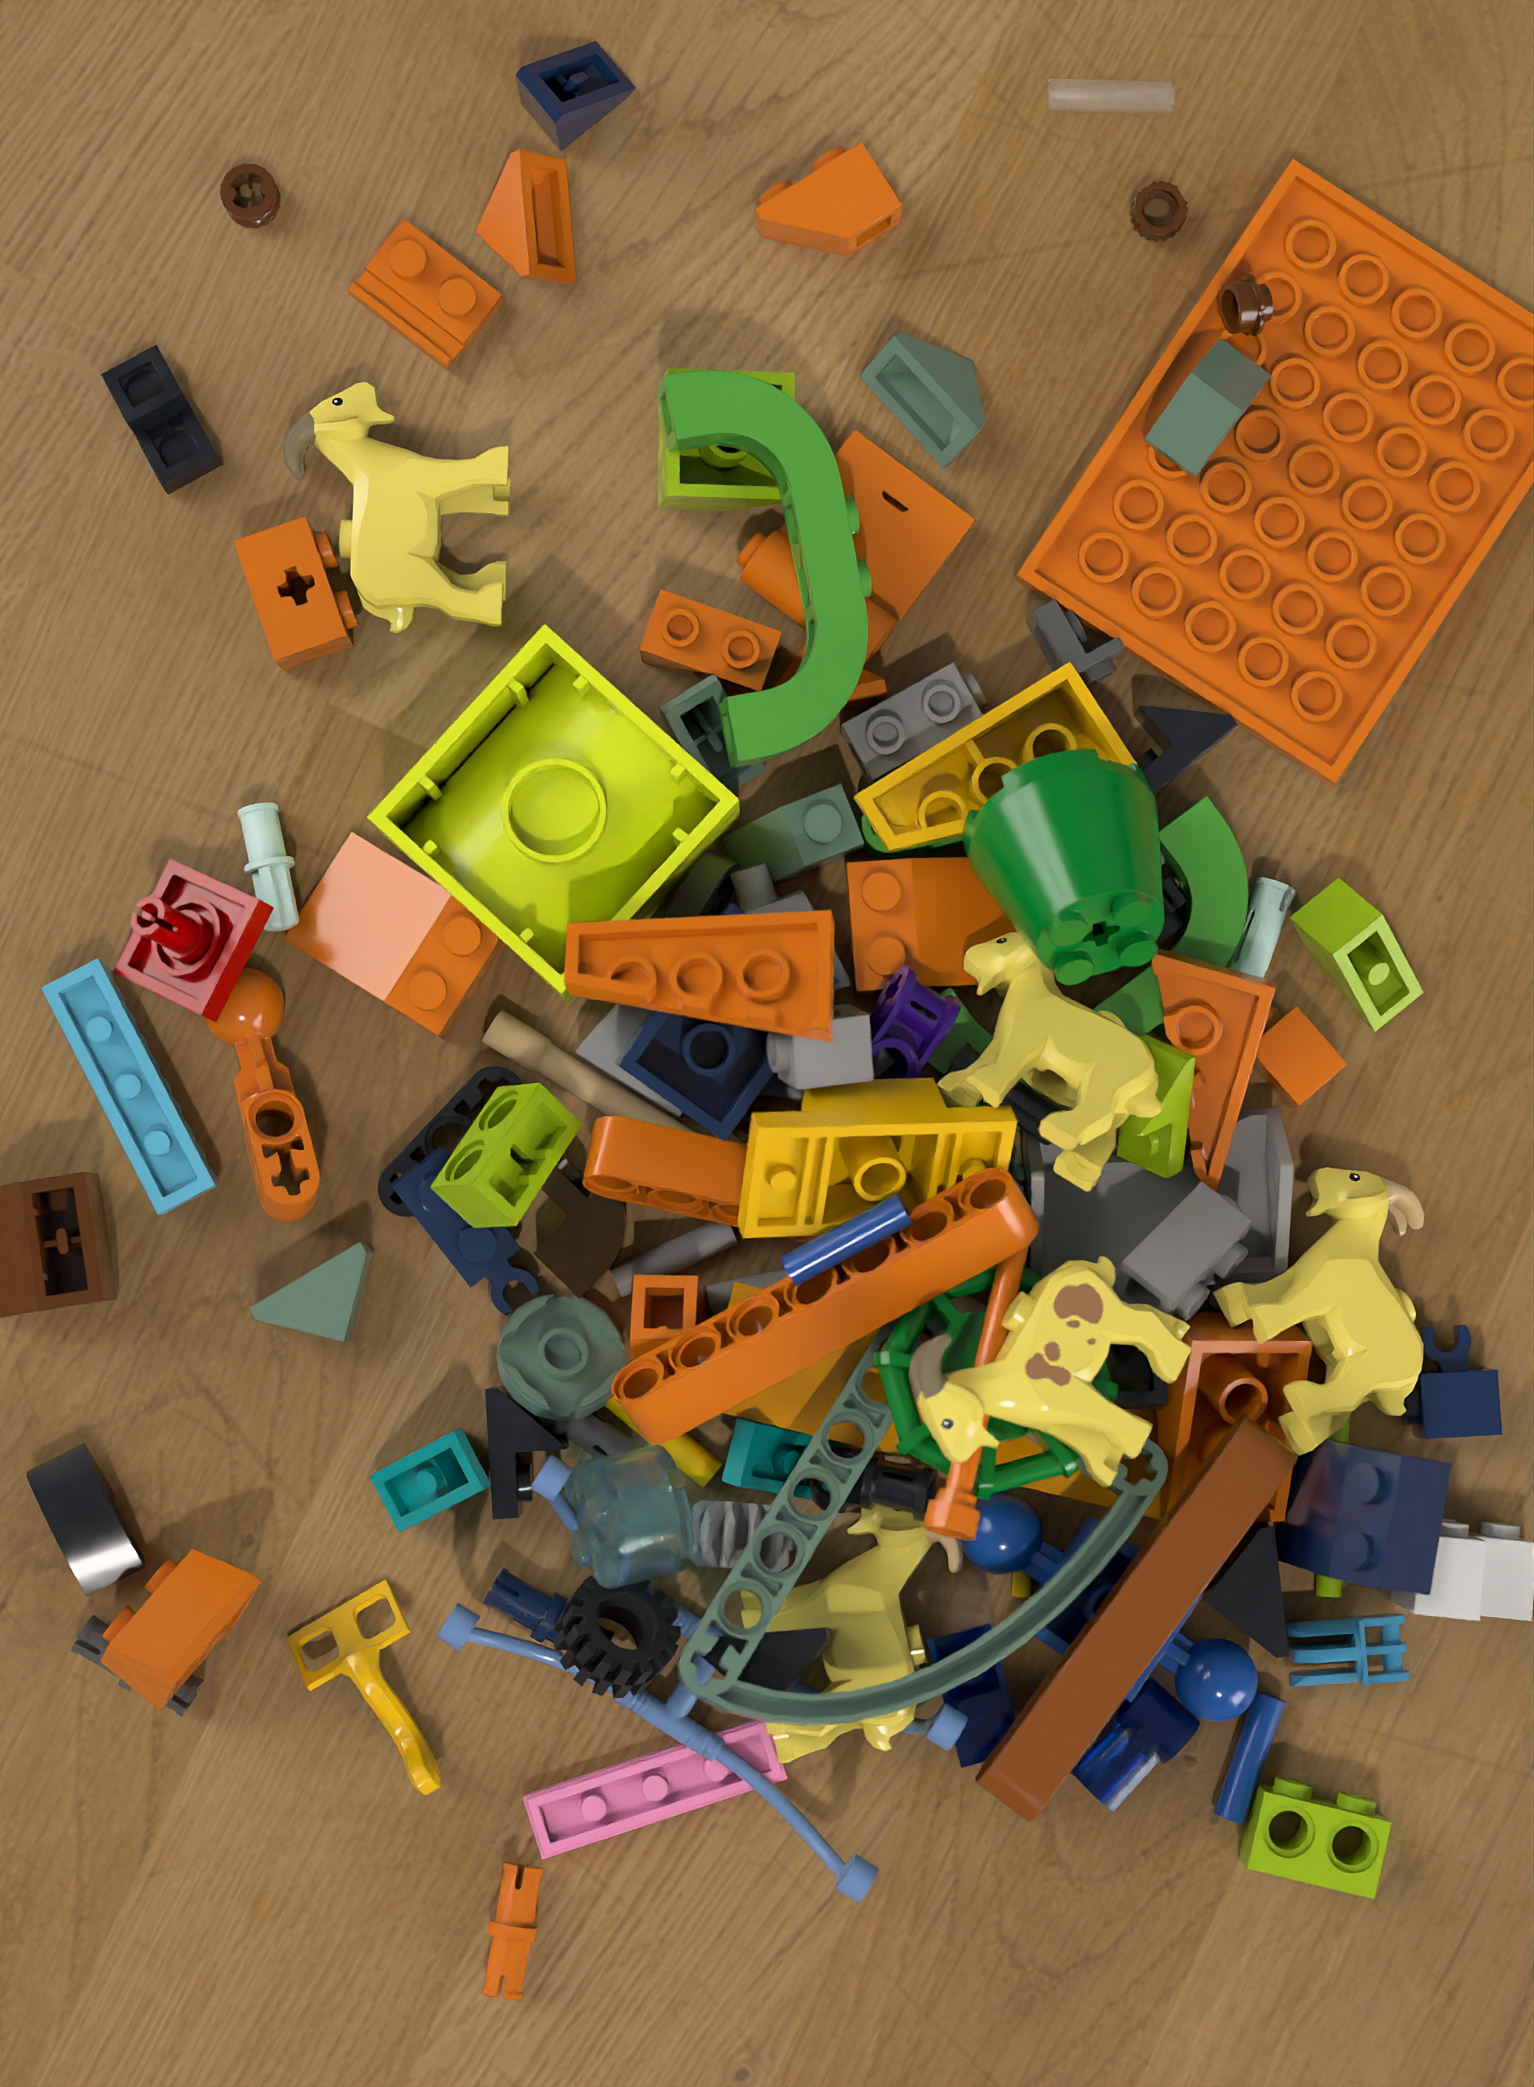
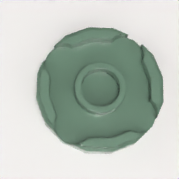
M555 1294L538 1296L520 1306L503 1328L496 1355L500 1381L516 1403L536 1416L556 1421L584 1418L604 1407L612 1396L614 1378L625 1366V1346L622 1333L606 1311L586 1298L579 1299L574 1295L571 1298H554Z

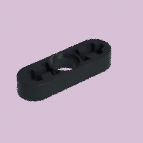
M489 1066L476 1072L382 1172L378 1181V1195L383 1206L388 1211L402 1217H415L404 1202L398 1204L393 1198L396 1192L392 1188L391 1183H393L395 1176L399 1173L401 1175L405 1174L419 1163V1161L413 1159V1155L420 1148L423 1149L426 1157L435 1150L434 1137L442 1126L449 1123H457L462 1125L467 1131L469 1130L473 1121L458 1114L456 1110L466 1101L470 1110L474 1112L486 1097L480 1089L485 1081L489 1080L497 1085L505 1079L511 1086L522 1085L517 1075L504 1067Z

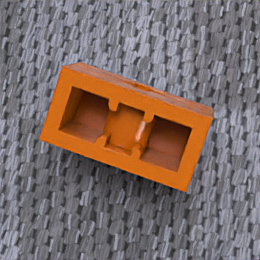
M304 516L233 541L273 659L282 671L354 647L348 629L358 626L359 623L347 590L335 592L328 569L337 567L338 562L326 530L315 533L309 520ZM303 579L309 587L306 591L308 602L297 605L291 597L294 594L292 582Z
M661 589L639 650L643 663L698 682L715 674L724 691L741 695L766 690L782 645V631Z

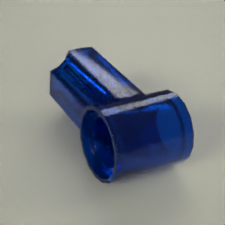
M1149 1677L1132 1702L1128 1700L1123 1702L1114 1716L1116 1722L1094 1744L1072 1772L1083 1786L1112 1812L1116 1810L1159 1762L1164 1764L1171 1760L1189 1742L1201 1724V1721L1190 1713L1154 1677Z

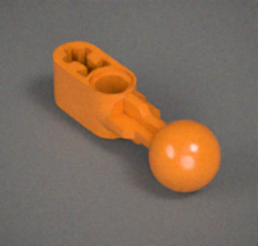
M244 967L217 1022L205 1017L204 1019L209 1030L217 1039L235 1048L240 1072L234 1079L233 1084L244 1124V1141L260 1204L271 1218L280 1222H296L305 1218L315 1206L320 1182L319 1168L305 1113L300 1101L296 1097L290 1070L277 1061L272 1037L279 1030L285 1014V1002L282 991L278 984L266 973L255 968ZM276 1115L284 1118L290 1124L291 1130L283 1136L271 1137L262 1133L257 1127V1123L266 1116ZM288 1158V1172L291 1182L294 1186H300L299 1194L288 1195L285 1186H279L280 1162Z

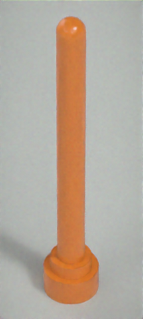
M1029 1245L997 1264L973 1368L994 1363L1004 1344L1009 1330L1002 1326V1321L1009 1306L1018 1295ZM984 1415L982 1426L985 1430L989 1421L988 1415ZM983 1446L977 1447L966 1462H951L945 1489H938L936 1500L928 1501L922 1526L924 1529L952 1538L975 1540L981 1512L975 1510L977 1498L971 1494Z

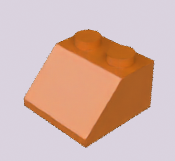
M194 1549L179 1564L171 1558L167 1559L145 1586V1589L152 1594L151 1597L137 1613L129 1606L125 1607L103 1633L102 1637L110 1644L106 1647L100 1662L161 1711L243 1615L259 1588L261 1581L251 1573Z

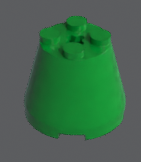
M1076 749L1056 752L1033 759L1003 775L1001 779L1004 787L994 794L980 810L969 811L963 827V844L975 876L1040 962L1055 973L1058 982L1065 985H1075L1084 982L1092 975L1106 973L1124 965L1128 967L1141 966L1153 959L1158 951L1155 941L1159 937L1164 925L1158 811L1148 780L1140 767L1134 762L1126 766L1111 760L1099 759L1096 749Z

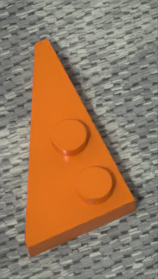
M1158 948L1156 955L1152 959V968L1154 974H1157L1164 1008L1163 1021L1167 1038L1170 1040L1171 1046L1196 1057L1188 1119V1130L1192 1144L1190 1152L1195 1175L1199 1178V1183L1203 1182L1217 1192L1278 982Z

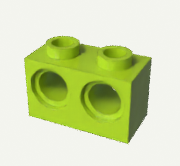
M541 1083L497 1087L430 1188L473 1228L517 1226L583 1124Z
M1279 1776L1275 1777L1273 1786L1258 1783L1250 1805L1238 1857L1247 1869L1375 1899L1392 1824L1381 1812L1375 1811L1377 1803L1375 1800L1348 1792H1338L1337 1800L1332 1801L1312 1796L1314 1786ZM1283 1811L1298 1813L1300 1826L1294 1837L1282 1842L1270 1839L1269 1825L1275 1815ZM1347 1826L1359 1827L1362 1831L1360 1848L1350 1856L1341 1857L1335 1855L1332 1849V1842L1336 1833Z

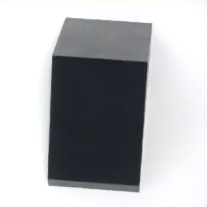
M1267 1522L1252 1523L1203 1590L1204 1594L1201 1598L1276 1658L1289 1657L1274 1526Z
M822 1627L765 1632L737 1680L773 1691L791 1692L831 1644V1628ZM717 1636L719 1638L711 1651L701 1657L725 1677L726 1672L718 1665L720 1658L729 1645L738 1654H741L745 1647V1642L726 1636Z

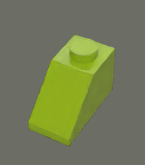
M1337 878L1289 917L1311 957L1374 1032L1424 993L1383 914L1340 878Z

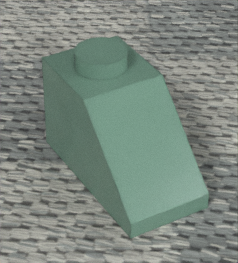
M842 784L781 806L722 837L729 858L740 864L741 869L766 862L774 886L862 853L864 848L863 838Z

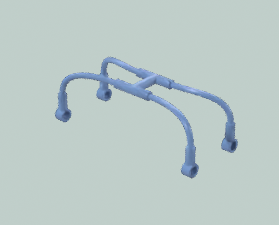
M551 1455L530 1489L548 1500L561 1521L583 1548L604 1570H611L613 1579L620 1570L628 1571L591 1533L564 1497L561 1489L572 1473L573 1468ZM631 1573L630 1583L636 1584L638 1579ZM650 1588L646 1589L651 1595L655 1594ZM665 1600L662 1604L663 1610L674 1607L678 1615L672 1626H681V1635L686 1639H690L701 1621V1617L690 1612L689 1609L684 1608V1606L679 1605L675 1601L673 1604H670ZM457 1603L437 1635V1638L458 1651L467 1641L524 1656L573 1675L579 1672L575 1665L567 1670L563 1668L560 1663L561 1658L565 1654L563 1652L555 1651V1649L514 1636L475 1627L481 1616L460 1603ZM711 1623L706 1629V1634L725 1636ZM695 1653L690 1661L698 1668L694 1679L698 1683L705 1685L715 1671V1668ZM589 1678L586 1680L595 1684V1682ZM680 1679L666 1702L648 1693L645 1689L642 1693L635 1696L629 1691L624 1698H614L615 1702L625 1706L626 1709L636 1713L637 1716L678 1742L685 1744L686 1747L696 1751L702 1757L707 1758L711 1762L716 1759L737 1774L773 1806L837 1877L835 1886L837 1891L856 1903L863 1899L875 1880L879 1868L857 1854L846 1864L808 1819L779 1789L742 1757L724 1746L725 1740L723 1738H719L718 1735L708 1731L707 1728L689 1718L687 1715L698 1697L685 1689ZM800 1682L791 1691L792 1693L803 1694L821 1693V1691ZM610 1686L607 1691L613 1694L612 1687ZM944 1703L936 1715L928 1719L914 1718L901 1732L924 1735L925 1738L948 1751L961 1734L968 1717L947 1703Z

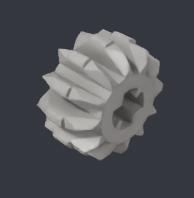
M701 1500L690 1506L688 1522H685L684 1535L686 1559L695 1566L732 1569L771 1505ZM771 1534L765 1537L759 1547V1557L762 1563L773 1571H780L787 1567L790 1550H793V1542L787 1536L781 1534Z

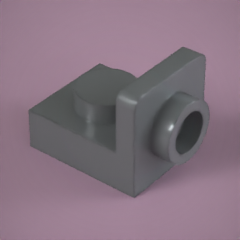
M1053 599L1032 611L1026 624L1053 672L1071 662L1088 688L1117 671L1113 661L1117 660L1125 649L1119 637L1086 654L1082 647L1088 643L1086 633L1080 621L1071 610L1063 613L1056 599Z

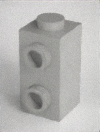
M951 663L843 723L840 734L869 786L983 716L981 709L988 706L973 675L969 672L961 677L955 664Z
M1201 1182L1122 1261L1112 1289L1126 1303L1148 1304L1175 1318L1179 1316L1184 1321H1187L1197 1312L1209 1295L1210 1290L1206 1286L1217 1275L1223 1280H1227L1246 1258L1249 1250L1243 1246V1242L1252 1224V1220L1243 1214L1240 1207L1231 1198L1217 1194L1209 1186Z

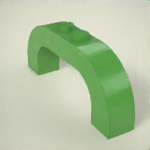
M698 370L664 375L657 388V395L668 452L706 446H727L739 449L753 456L769 471L780 493L806 624L807 642L804 657L794 676L782 685L768 690L726 697L718 705L730 769L773 760L800 747L823 730L848 702L862 673L868 644V618L864 597L871 596L872 584L867 561L865 558L857 559L852 534L859 532V515L856 501L853 495L844 496L837 461L822 430L813 418L786 393L757 378L724 370Z
M1206 796L1159 831L1160 850L1165 857V864L1177 879L1182 893L1188 899L1184 903V919L1187 923L1182 926L1176 942L1169 951L1225 967L1231 959L1244 929L1248 908V879L1244 859L1232 830ZM1152 965L1093 1009L1095 1011L1104 1010L1113 1013L1123 1022L1127 1030L1138 1037L1147 1034L1152 1029L1160 1039L1166 1035L1163 1021L1164 1008L1157 974H1154ZM951 987L940 994L944 998L948 995L958 998ZM961 1002V1010L952 1029L940 1044L936 1046L925 1065L936 1075L943 1078V1075L967 1042L982 1054L991 1043L993 1035L976 1022ZM921 1008L919 1012L924 1015L926 1010ZM1020 1079V1081L1023 1084H1025L1030 1089L1038 1093L1040 1096L1045 1097L1044 1094L1032 1088L1024 1079Z

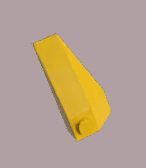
M1068 662L859 792L853 798L887 851L891 852L962 835L969 811L980 810L994 794L1004 787L1001 779L1003 775L1033 759L1067 750L1096 749L1099 759L1111 760L1126 766L1133 762L1136 765L1137 763L1072 663Z

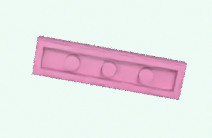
M752 1719L713 1732L719 1738L725 1740L724 1746L742 1757L772 1784L787 1779L784 1764L778 1763L773 1734L768 1735L765 1722ZM679 1743L524 1794L522 1798L541 1858L545 1859L754 1789L716 1759L711 1762L696 1753V1751L686 1747L685 1744Z

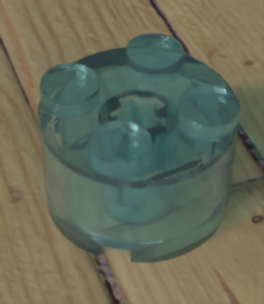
M654 1444L580 1461L576 1467H572L573 1471L564 1484V1491L569 1504L575 1508L578 1529L572 1530L570 1533V1546L573 1558L579 1568L590 1566L599 1585L607 1589H614L684 1572L688 1568L680 1560L691 1558L694 1549L693 1522L689 1500L684 1487L672 1489L666 1471L676 1469L677 1467L671 1455L663 1446Z

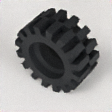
M611 1570L600 1571L596 1578L591 1575L585 1579L561 1610L553 1631L559 1632L553 1640L555 1651L567 1650L560 1660L563 1668L567 1670L575 1665L579 1672L573 1680L583 1686L588 1678L593 1680L595 1684L592 1692L603 1696L610 1686L612 1687L613 1698H624L629 1691H631L633 1696L642 1693L647 1686L650 1687L673 1658L679 1647L675 1643L681 1637V1626H672L678 1617L674 1607L664 1610L662 1608V1604L668 1597L661 1589L654 1595L646 1591L651 1581L643 1576L640 1577L636 1584L630 1583V1571L620 1570L613 1579ZM597 1618H606L621 1624L632 1635L637 1649H625L611 1642L601 1631Z

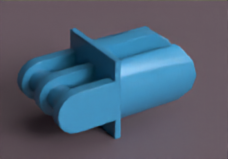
M1403 1613L1357 1616L1348 1614V1618L1285 1622L1287 1636L1289 1637L1341 1634L1346 1636L1345 1641L1304 1643L1288 1646L1289 1660L1293 1663L1348 1661L1349 1666L1290 1672V1687L1358 1682L1363 1686H1369V1684L1410 1680V1671L1403 1670L1402 1652L1408 1651L1407 1642H1403L1400 1639L1399 1624L1406 1623L1405 1614ZM1380 1626L1381 1642L1366 1643L1364 1627ZM1382 1654L1384 1670L1368 1671L1367 1655Z

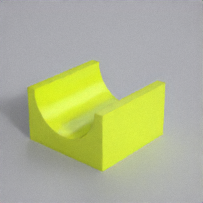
M544 624L367 818L394 846L449 892L571 1005L578 996L569 995L564 984L567 923L649 919L685 880L697 859L705 851L713 849L722 837L740 819L739 799Z

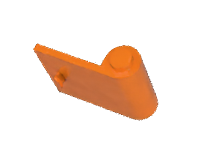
M854 429L835 454V459L842 480L844 496L853 495L858 509L859 532L852 534L857 559H866L871 576L872 594L869 597H864L868 618V644L864 669L976 520ZM785 522L780 530L775 529L768 537L761 532H757L749 541L737 559V563L744 567L739 580L806 630Z

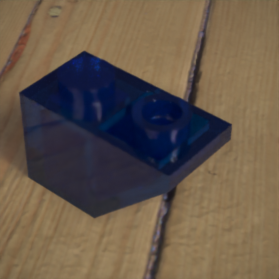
M990 1622L927 1639L932 1663L935 1664L965 1648L991 1630ZM1000 1661L979 1675L940 1695L942 1704L947 1703L968 1717L961 1734L953 1744L961 1768L985 1762L1016 1719Z

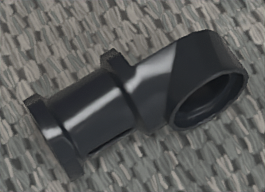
M843 1447L830 1448L836 1456L844 1459L854 1458L862 1452ZM875 1451L838 1513L842 1514L856 1507L872 1510L875 1505L912 1513L915 1521L924 1522L928 1501L934 1499L938 1470L928 1464L924 1465L923 1468L887 1461L885 1460L884 1453ZM808 1478L812 1501L825 1511L830 1503V1492L819 1484L818 1479Z

